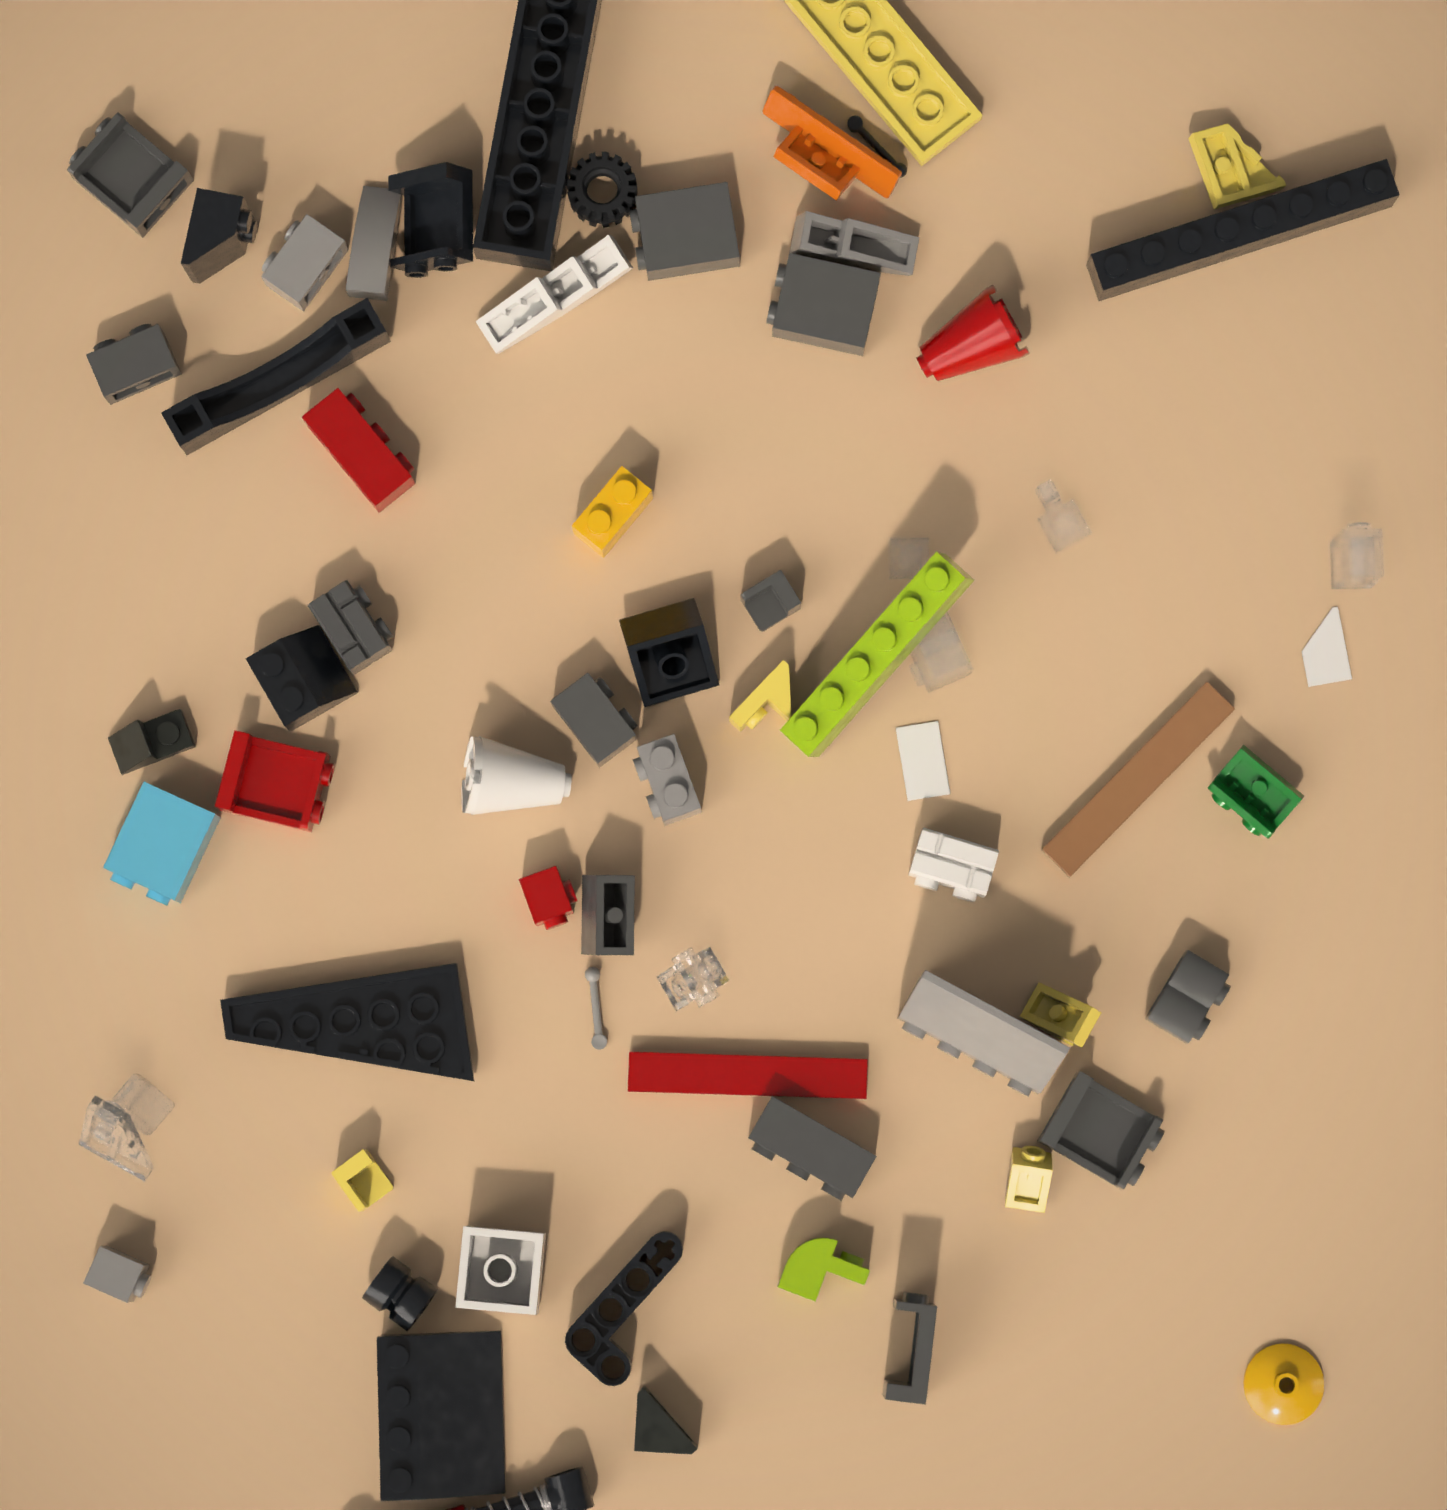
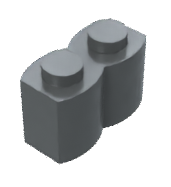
M1186 950L1145 1019L1184 1043H1189L1192 1038L1199 1041L1211 1021L1205 1017L1213 1003L1220 1006L1231 986L1225 983L1229 974L1191 951Z

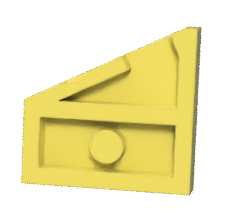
M1228 123L1192 133L1188 138L1214 210L1278 192L1286 186L1284 179L1280 175L1276 178L1260 162L1262 157L1252 147L1245 145L1241 136Z

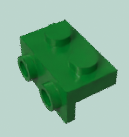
M1245 745L1239 749L1208 786V789L1212 792L1213 800L1225 810L1232 809L1243 818V825L1251 833L1257 836L1262 834L1267 839L1273 835L1278 826L1304 797L1301 792Z

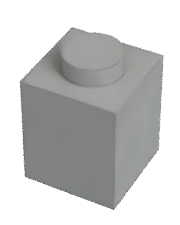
M107 1245L100 1246L83 1284L126 1303L134 1302L136 1296L142 1298L150 1283L151 1276L146 1274L150 1264Z

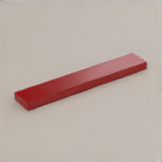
M629 1052L628 1092L867 1099L868 1059Z

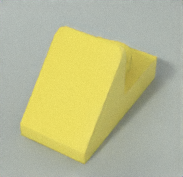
M784 660L729 716V722L740 732L746 726L754 729L768 713L764 709L767 704L786 722L791 718L789 664Z
M1038 982L1020 1017L1070 1046L1075 1044L1082 1048L1101 1012L1088 1004Z

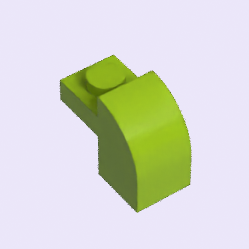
M822 1237L814 1238L802 1243L790 1254L777 1287L816 1302L827 1271L865 1285L870 1270L862 1267L865 1259L842 1251L840 1258L833 1256L838 1240Z

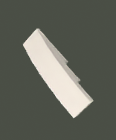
M607 235L580 256H572L543 278L536 277L479 318L476 323L495 353L499 354L565 315L629 272L633 267L614 237Z

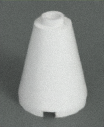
M481 736L470 737L464 760V767H467L466 778L462 780L461 788L463 813L475 815L557 805L561 803L563 797H569L572 776L570 773H565V766L563 764Z

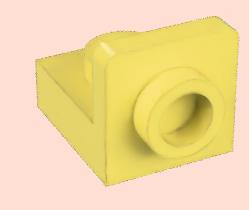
M1036 1146L1013 1147L1005 1207L1045 1213L1053 1172L1052 1154Z

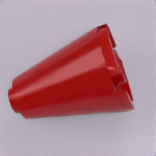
M994 285L983 290L919 347L922 355L916 357L927 378L934 375L936 380L940 381L1023 358L1030 354L1027 346L1019 349L1017 342L1021 341L1022 335L1003 299L1001 298L995 302L991 295L997 292Z

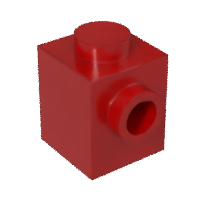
M557 866L519 879L536 926L544 924L545 929L549 930L568 923L566 916L574 913L571 904L578 902L570 879L562 881Z

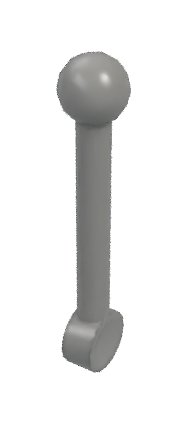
M589 967L585 971V978L590 984L595 1033L591 1043L595 1049L601 1050L606 1047L607 1038L602 1033L597 984L600 978V971L596 967Z

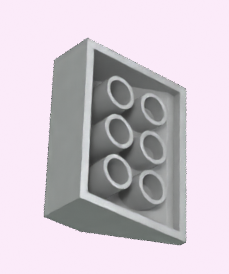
M927 970L919 977L898 1017L899 1020L905 1022L902 1029L922 1040L925 1034L940 1041L937 1048L957 1059L963 1053L975 1060L972 1065L973 1068L992 1078L996 1072L1010 1079L1007 1086L1028 1097L1031 1091L1037 1094L1042 1092L1070 1047Z

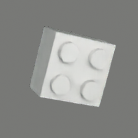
M463 1226L455 1308L537 1315L540 1305L546 1233Z

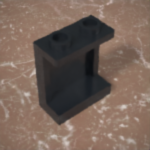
M443 162L389 175L388 191L404 195L405 256L390 259V267L405 271V276L422 278L428 276V271L431 270L455 271L457 270V265L473 262L472 170L449 162Z

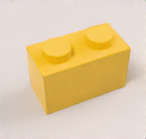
M621 466L573 523L572 530L574 535L604 558L653 500L652 490Z

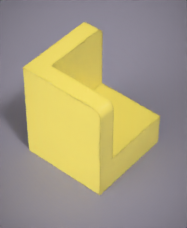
M362 1149L331 1172L359 1212H363L393 1190V1184L367 1149Z

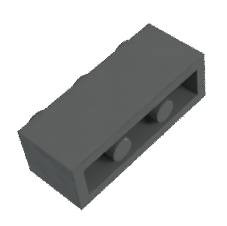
M773 1096L748 1139L755 1142L751 1148L753 1151L771 1161L775 1155L787 1160L790 1163L786 1170L806 1181L810 1174L824 1182L821 1190L842 1201L845 1194L851 1198L855 1196L877 1157Z

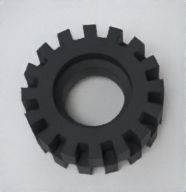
M594 152L589 154V159L584 160L582 157L578 160V166L576 168L572 167L570 179H567L568 198L573 212H577L578 218L583 222L585 219L588 220L589 225L596 227L597 223L602 224L603 228L610 227L609 223L615 222L616 225L621 223L624 216L628 218L630 215L629 210L632 206L635 207L636 205L635 196L638 194L636 177L632 173L628 162L624 164L622 158L616 154L614 158L610 157L609 152H602V156H596ZM606 176L616 183L618 187L617 194L611 201L597 203L589 197L587 193L588 185L596 177Z

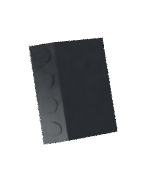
M501 1331L389 1334L377 1336L380 1500H425L505 1494Z

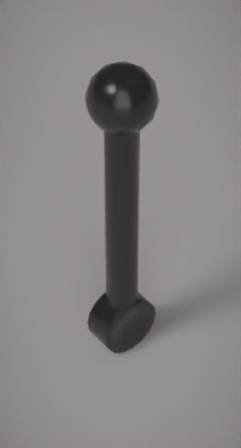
M855 115L848 119V129L854 133L858 132L883 159L902 172L900 178L907 174L906 165L898 163L863 127L861 117Z

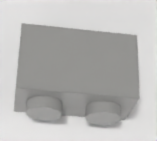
M306 214L301 222L297 220L290 226L284 238L287 242L278 253L274 251L269 255L262 266L264 273L261 276L267 287L303 312L349 250L344 239L308 214Z

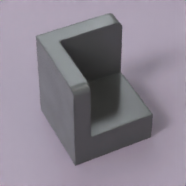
M781 570L740 595L741 602L761 632L801 609V601Z

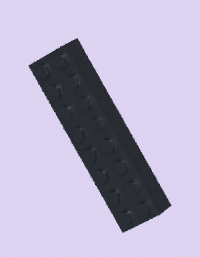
M518 0L473 243L476 259L545 271L553 270L567 194V179L570 177L602 0Z

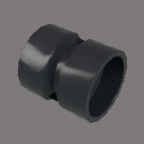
M392 1256L372 1281L362 1299L378 1311L388 1309L390 1311L389 1319L408 1332L429 1305L438 1288L421 1276L413 1279L411 1277V1269Z

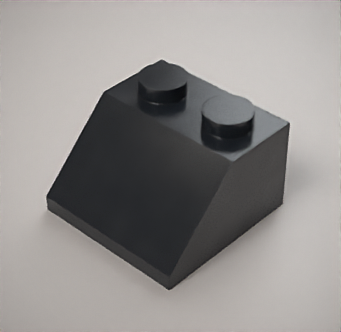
M197 188L181 259V265L193 283L200 284L246 254L248 243H254L258 224L257 220H253L252 210L249 209L243 196Z
M694 598L619 620L644 707L719 686L704 625Z
M319 625L283 637L245 658L283 725L290 732L358 693Z

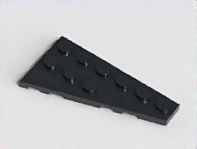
M457 963L220 1000L227 1040L475 1082Z

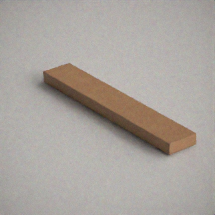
M1206 682L1042 848V851L1070 878L1235 708Z

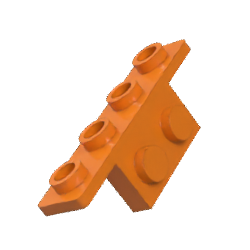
M775 86L771 90L762 112L790 132L777 147L773 156L775 159L836 201L855 178L884 198L890 197L902 175L898 168L779 86Z

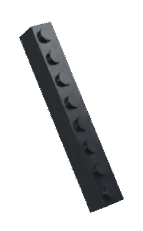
M1384 159L1092 253L1086 266L1098 301H1102L1390 208L1400 194L1388 160Z

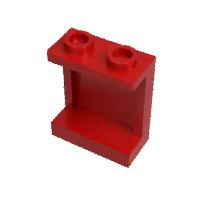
M234 730L215 807L220 811L312 832L313 825H320L325 802L320 801L323 786L329 787L331 784L335 764L329 763L331 756L327 752L311 751L253 737L249 733Z

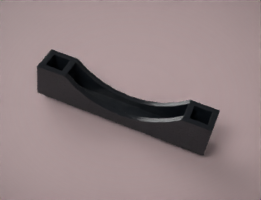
M366 298L335 315L306 339L266 364L229 382L196 393L161 412L181 449L186 455H189L391 341L371 303Z

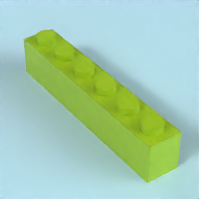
M936 551L780 731L808 757H819L973 583L974 579L947 554Z

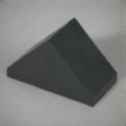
M646 1386L642 1387L637 1393L634 1451L674 1454L694 1453L698 1449L697 1444Z

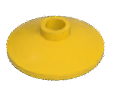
M1274 1344L1260 1350L1250 1360L1244 1374V1393L1249 1405L1260 1417L1271 1423L1290 1425L1305 1420L1317 1409L1324 1393V1377L1318 1362L1306 1350L1292 1344ZM1284 1377H1289L1293 1382V1388L1287 1393L1282 1392L1279 1388V1382Z

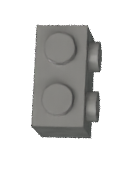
M672 734L638 746L637 750L640 757L633 759L640 781L648 779L653 794L646 796L654 819L661 816L666 826L702 813L675 735Z

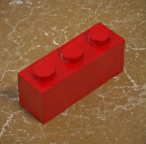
M336 388L305 413L302 419L378 513H380L415 485L410 475L415 469L401 452L394 456L385 444L390 439L376 422L370 426L361 414L366 410L352 393L345 396L339 388Z

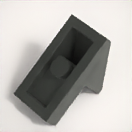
M181 709L144 723L136 720L108 737L121 775L196 747Z

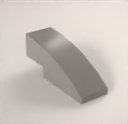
M363 186L348 267L346 291L349 297L388 301L391 276L390 259L395 258L402 200L401 194L388 191V188Z
M805 211L796 217L789 253L875 272L911 276L913 275L919 237L851 218H846L842 221Z

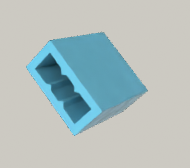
M143 782L103 868L113 872L110 878L111 881L132 890L134 884L137 883L148 888L146 897L166 906H168L170 899L181 903L221 817L149 783Z

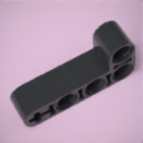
M663 1231L651 1237L566 1333L565 1344L567 1350L605 1385H621L627 1380L632 1369L629 1355L610 1337L682 1257V1241L672 1232ZM670 1239L675 1243L672 1248L675 1256L673 1259L666 1256L661 1259L656 1266L662 1268L663 1271L657 1276L651 1265L641 1261L640 1258L646 1253L649 1260H651L658 1252V1248L655 1246L656 1241L660 1240L665 1243ZM634 1268H642L649 1275V1285L642 1291H635L627 1284V1274ZM614 1298L620 1302L622 1306L620 1318L608 1321L600 1314V1304L603 1300ZM586 1328L592 1331L595 1337L593 1348L582 1351L575 1347L573 1334L576 1330ZM608 1356H618L622 1359L625 1365L623 1375L617 1378H610L605 1375L602 1364Z

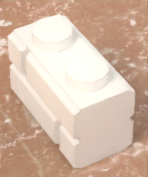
M923 827L908 875L916 878L914 884L937 891L938 886L942 885L954 889L952 896L975 902L977 896L984 898L987 894L999 850Z

